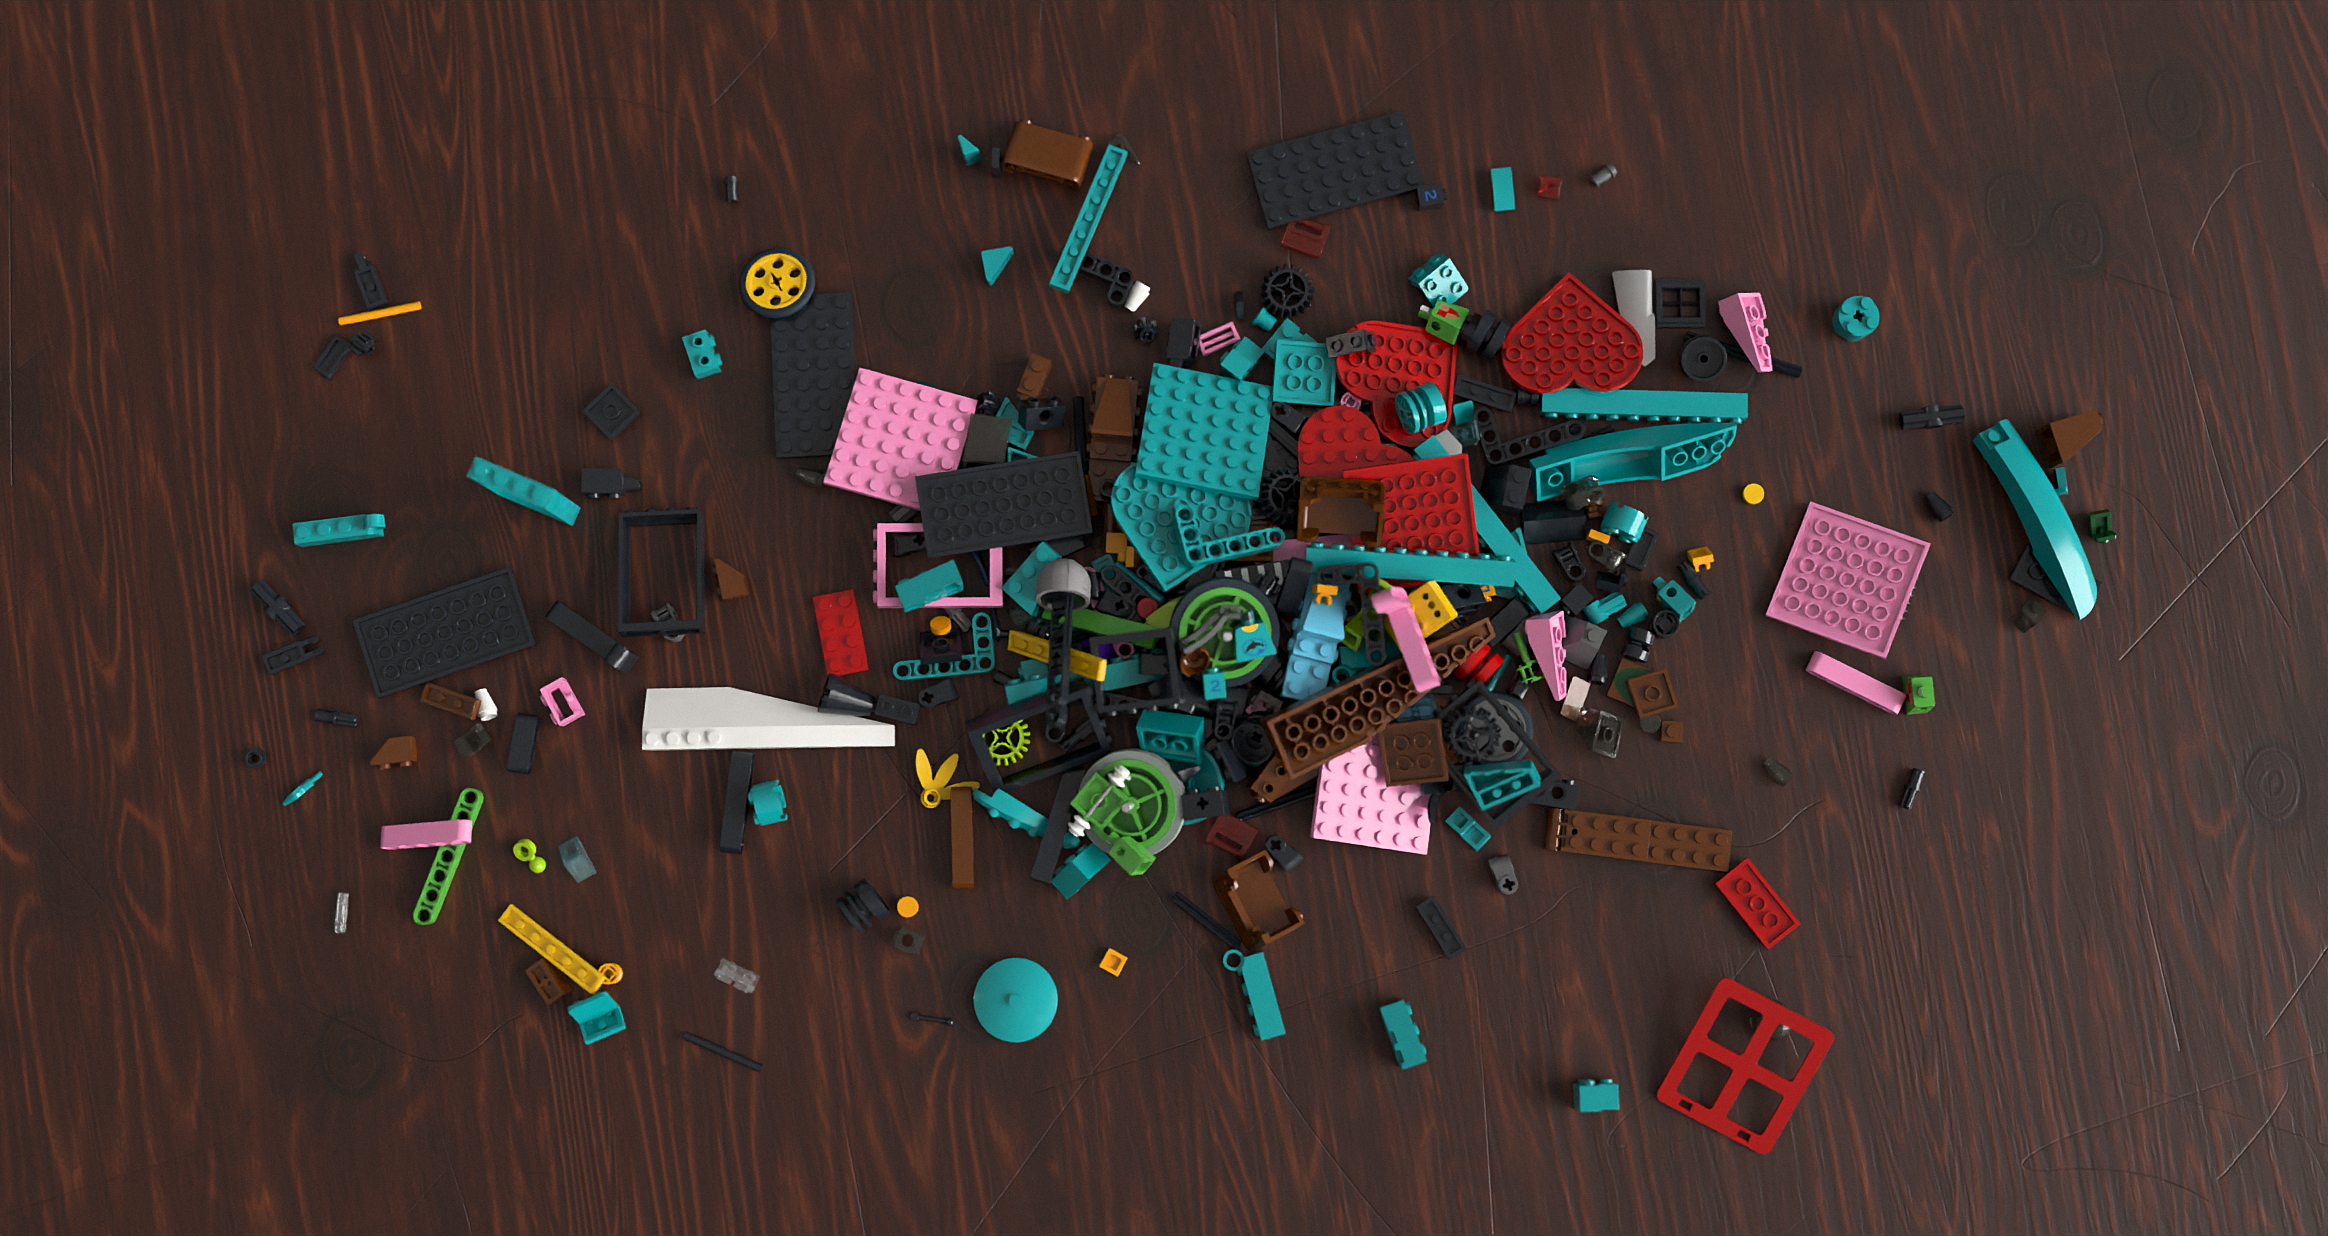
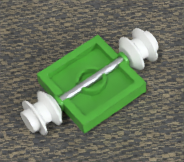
M1114 766V774L1108 773L1109 780L1098 771L1095 772L1070 803L1083 814L1082 816L1074 815V823L1068 822L1069 831L1073 835L1084 837L1083 830L1091 829L1089 820L1100 830H1104L1122 808V805L1129 799L1127 795L1117 788L1125 787L1123 781L1131 779L1129 770L1124 766Z

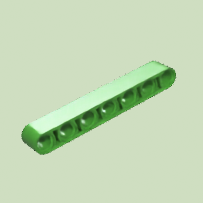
M473 788L463 790L450 821L460 820V815L466 812L468 820L472 821L473 828L483 803V793ZM471 792H474L476 795V800L473 803L468 801V795ZM466 844L439 847L413 914L416 923L430 925L436 921ZM448 851H451L453 855L450 862L445 860V854ZM441 870L445 873V878L442 882L437 879V874ZM432 890L437 893L435 901H431L429 897ZM424 910L429 912V919L427 921H424L421 916Z

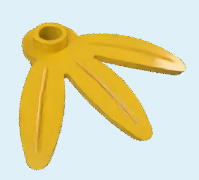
M919 748L916 751V772L924 789L920 800L925 807L935 808L940 804L941 800H950L951 787L972 786L973 791L975 788H980V783L973 781L944 787L952 777L959 758L957 753L952 754L945 760L933 781L930 763L924 750ZM929 794L933 795V802L927 800Z

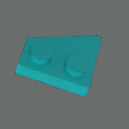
M1005 397L988 433L1026 451L1034 431H1025L1018 423L1019 412L1012 405L1011 401Z

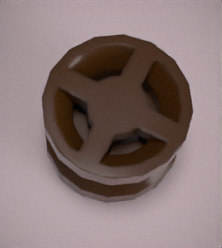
M1602 500L1582 503L1585 509L1586 520L1604 518V512L1601 510L1603 506Z

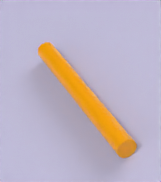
M418 301L338 318L340 326L406 313L420 310L421 304Z

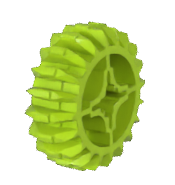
M1023 720L1012 723L1005 730L996 729L999 733L1008 734L1006 739L1010 746L1006 742L1003 743V741L999 743L998 740L1000 738L995 730L992 731L995 739L988 748L993 760L994 758L997 759V766H1000L1001 760H1004L1005 766H1008V759L1010 758L1013 763H1016L1014 756L1017 755L1022 759L1023 755L1019 753L1020 750L1028 751L1023 744H1030V740H1026L1024 737L1031 734L1030 732H1023L1024 729L1028 728L1027 724L1020 726ZM1016 729H1018L1020 735L1017 747L1010 739ZM1000 746H1006L1012 751L1006 755L993 753Z

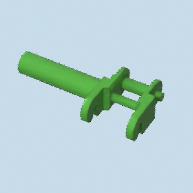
M1521 632L1514 633L1513 637L1522 661L1525 664L1523 667L1519 665V668L1516 669V671H1520L1523 678L1521 683L1525 682V684H1528L1530 680L1533 683L1544 679V675L1534 676L1531 666L1538 661L1537 659L1531 661ZM1524 669H1529L1530 678L1526 677Z

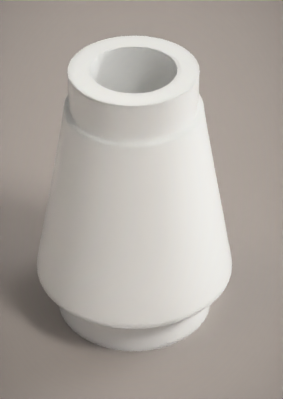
M1136 280L1135 284L1131 286L1124 307L1135 312L1148 297L1150 288Z
M487 689L477 690L474 693L475 698L482 701L477 716L482 721L495 718L498 709Z

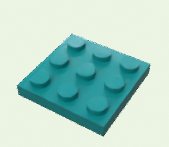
M1276 340L1272 402L1334 406L1335 358L1328 357L1327 344Z

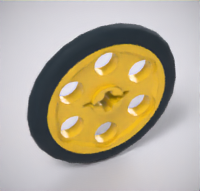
M783 248L769 249L757 254L745 265L740 275L739 293L744 304L754 313L769 318L786 317L800 310L809 301L814 291L815 273L808 260L798 252ZM776 261L784 262L783 266L779 269L774 268L773 264ZM759 270L766 272L762 278L755 277V273ZM791 271H800V275L798 277H790ZM772 275H774L775 279L778 280V282L780 283L782 291H780L779 287L776 286V284H774V279ZM792 288L799 289V293L795 296L788 294ZM756 289H764V293L761 296L753 295ZM775 297L781 299L778 305L770 304V301Z

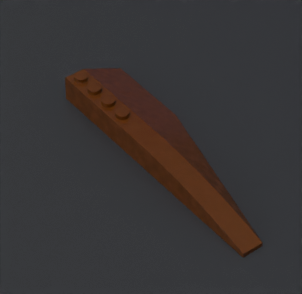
M1488 617L1425 642L1439 681L1442 678H1446L1458 665L1464 663L1472 652L1476 653L1496 636ZM1400 653L1385 660L1379 666L1369 667L1260 719L1270 744L1287 775L1292 780L1366 744L1371 740L1372 736L1382 731L1389 722L1399 717L1401 712L1407 707H1411L1432 688L1418 692L1403 653Z

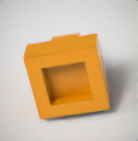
M1127 546L1126 553H1118L1117 561L1126 563L1125 567L1132 570H1137L1140 567V556L1134 547Z
M1707 546L1687 551L1688 559L1696 572H1699V565L1704 564L1707 570L1710 569V562H1714L1712 552Z
M1312 584L1311 593H1318L1314 599L1315 604H1320V599L1324 596L1326 598V605H1331V595H1337L1338 587Z

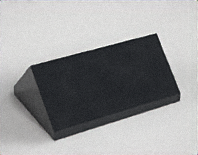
M1581 499L1524 504L1523 510L1520 512V520L1525 545L1585 540L1586 515Z

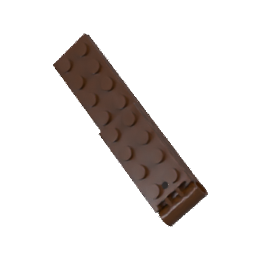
M1548 808L1544 850L1728 872L1732 830ZM1573 829L1576 831L1575 835L1572 834Z

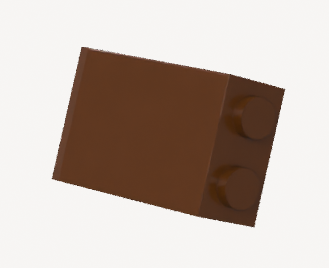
M2097 409L2049 423L2037 430L2050 469L2068 461L2103 429V418Z

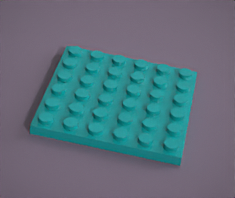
M1154 363L1135 477L1257 500L1272 408L1273 386L1243 380L1239 382L1233 378Z

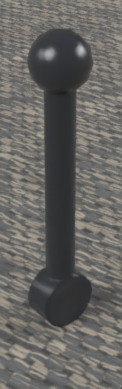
M916 1012L910 1015L913 1021L920 1019L945 1023L947 1026H952L954 1023L952 1018L940 1019L922 1016Z

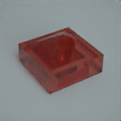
M1542 175L1538 196L1558 199L1562 178Z

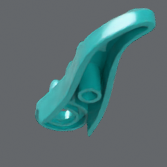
M977 788L972 792L973 799L988 808L989 814L992 817L1001 816L1008 821L1012 828L1020 827L1026 830L1032 837H1037L1038 835L1043 837L1048 819L1000 789H997L992 797ZM1067 831L1062 846L1065 849L1075 848L1081 840Z

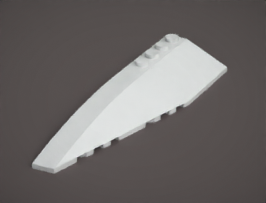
M731 687L647 689L642 727V750L895 746V725L851 715L823 714L817 711V707Z

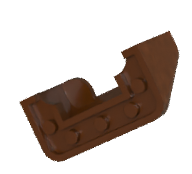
M1020 119V122L1017 121L1014 124L1002 156V171L1012 174L1013 170L1017 169V173L1026 172L1059 181L1060 185H1065L1066 182L1067 185L1071 186L1070 190L1080 192L1093 150V143L1090 142L1089 137L1083 135L1078 137L1035 126L1028 120Z
M1312 476L1303 478L1300 488L1297 541L1310 543L1318 538L1319 533L1360 535L1361 542L1366 546H1381L1385 485L1374 480Z
M1267 850L1223 871L1212 879L1213 886L1244 946L1249 951L1261 948L1305 924L1302 913L1298 909L1286 906L1269 873L1273 869L1274 860Z

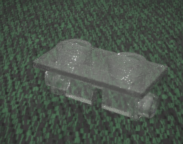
M722 958L719 968L714 973L718 980L729 985L734 980L736 981L734 987L751 994L755 991L760 978L759 975Z

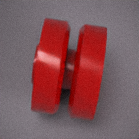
M1485 644L1476 653L1472 652L1466 661L1458 665L1452 674L1458 680H1463L1471 673L1472 676L1468 681L1472 678L1475 680L1480 678L1484 683L1503 663L1504 659L1498 653H1494L1485 660L1484 657L1490 652L1491 648L1488 644Z

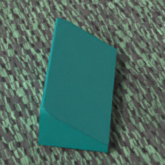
M959 135L958 141L966 165L980 162L979 150L962 135Z

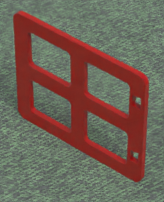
M1728 977L1721 978L1658 1088L1657 1097L1662 1103L1760 1154H1768L1834 1039L1833 1034L1823 1026ZM1727 998H1733L1763 1014L1761 1021L1741 1054L1707 1038V1033ZM1779 1024H1783L1813 1040V1045L1792 1080H1787L1757 1063ZM1697 1052H1702L1732 1068L1730 1076L1710 1108L1676 1090ZM1749 1078L1783 1095L1761 1134H1757L1727 1118L1729 1110ZM1681 1099L1692 1104L1690 1110L1679 1105ZM1739 1130L1750 1134L1748 1141L1737 1135Z

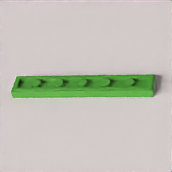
M1046 608L1042 615L1045 621H1051V610ZM1085 608L1073 611L1072 628L1100 636L1159 629ZM1065 616L1060 618L1059 625L1064 622ZM1158 638L1128 641L1126 643L1154 650Z

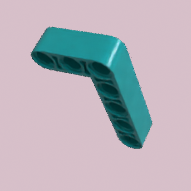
M1181 505L1173 514V523L1184 564L1190 568L1275 550L1285 539L1284 532L1280 528L1273 527L1202 543L1193 509L1188 505ZM1178 513H1186L1188 520L1180 519ZM1184 533H1191L1193 540H1186ZM1269 535L1277 536L1278 543L1270 541ZM1249 539H1255L1258 542V547H1252ZM1230 543H1234L1238 546L1237 552H1234L1229 548ZM1209 548H1216L1218 556H1212ZM1195 552L1198 555V560H1191L1189 553Z
M980 612L974 615L972 619L975 654L962 655V661H970L971 665L968 670H960L959 666L962 661L947 662L950 665V669L946 673H942L939 671L941 663L927 664L929 666L928 673L921 675L918 671L921 666L919 659L896 663L893 667L894 676L900 681H914L991 673L996 663L990 617L986 613ZM981 617L986 618L988 621L987 625L983 628L977 627L976 624L977 620ZM981 638L989 639L988 647L980 648L978 645ZM984 658L991 660V666L987 669L980 667V662ZM901 666H907L909 670L908 674L904 677L898 675V669Z

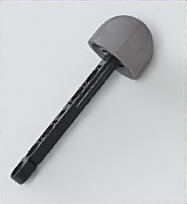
M1066 558L1056 559L1047 564L1038 576L1036 585V602L1041 607L1051 610L1046 692L1048 707L1045 709V721L1054 728H1061L1067 719L1066 704L1068 702L1073 611L1082 610L1090 604L1091 582L1085 568L1076 561ZM1065 616L1064 622L1059 625L1060 618ZM1063 635V641L1057 644L1059 637ZM1061 674L1060 681L1055 683V678ZM1060 693V699L1054 703L1055 696ZM1059 713L1058 720L1053 723L1054 715Z

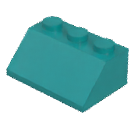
M1146 709L1143 710L1136 726L1141 750L1155 753L1163 759L1197 764L1202 763L1206 735L1203 717L1157 710L1146 712Z

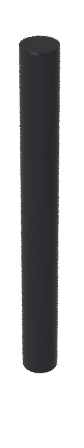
M686 1032L683 1039L759 1073L762 1070L763 1065L692 1033Z

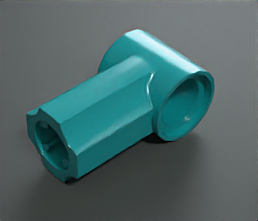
M1614 592L1604 599L1597 600L1584 607L1583 611L1590 623L1597 625L1609 618V615L1623 609L1627 604L1621 593Z

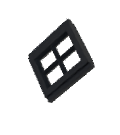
M1655 279L1656 328H1705L1704 279ZM1663 290H1678V301H1663ZM1682 290H1697V301H1682ZM1663 305H1678V316H1663ZM1682 305H1697L1698 316H1682Z

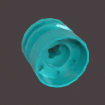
M1432 382L1415 387V391L1408 389L1405 392H1400L1395 397V407L1400 422L1410 434L1417 433L1419 430H1425L1427 426L1433 427L1446 421L1447 411L1444 399L1437 386Z

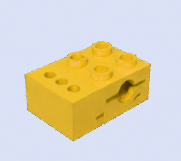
M1436 581L1427 582L1408 596L1424 639L1458 616ZM1383 613L1384 626L1402 652L1389 616Z

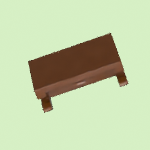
M546 958L540 959L525 970L547 1005L557 1002L561 997L573 991L559 968Z

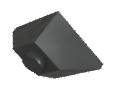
M1565 616L1566 638H1562V648L1566 650L1564 660L1587 670L1597 654L1607 630L1589 622Z

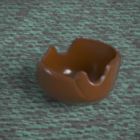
M1203 646L1189 653L1181 651L1178 656L1180 670L1187 677H1190L1191 674L1200 675L1210 662L1209 652Z

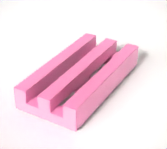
M1233 321L1200 335L1199 349L1203 357L1235 344L1238 339L1241 340ZM1229 328L1232 330L1205 343L1201 341ZM1233 335L1235 337L1233 339H1230L1226 342H1223L1219 345H1216L1212 348L1205 350V347H1208L1214 343H1217Z

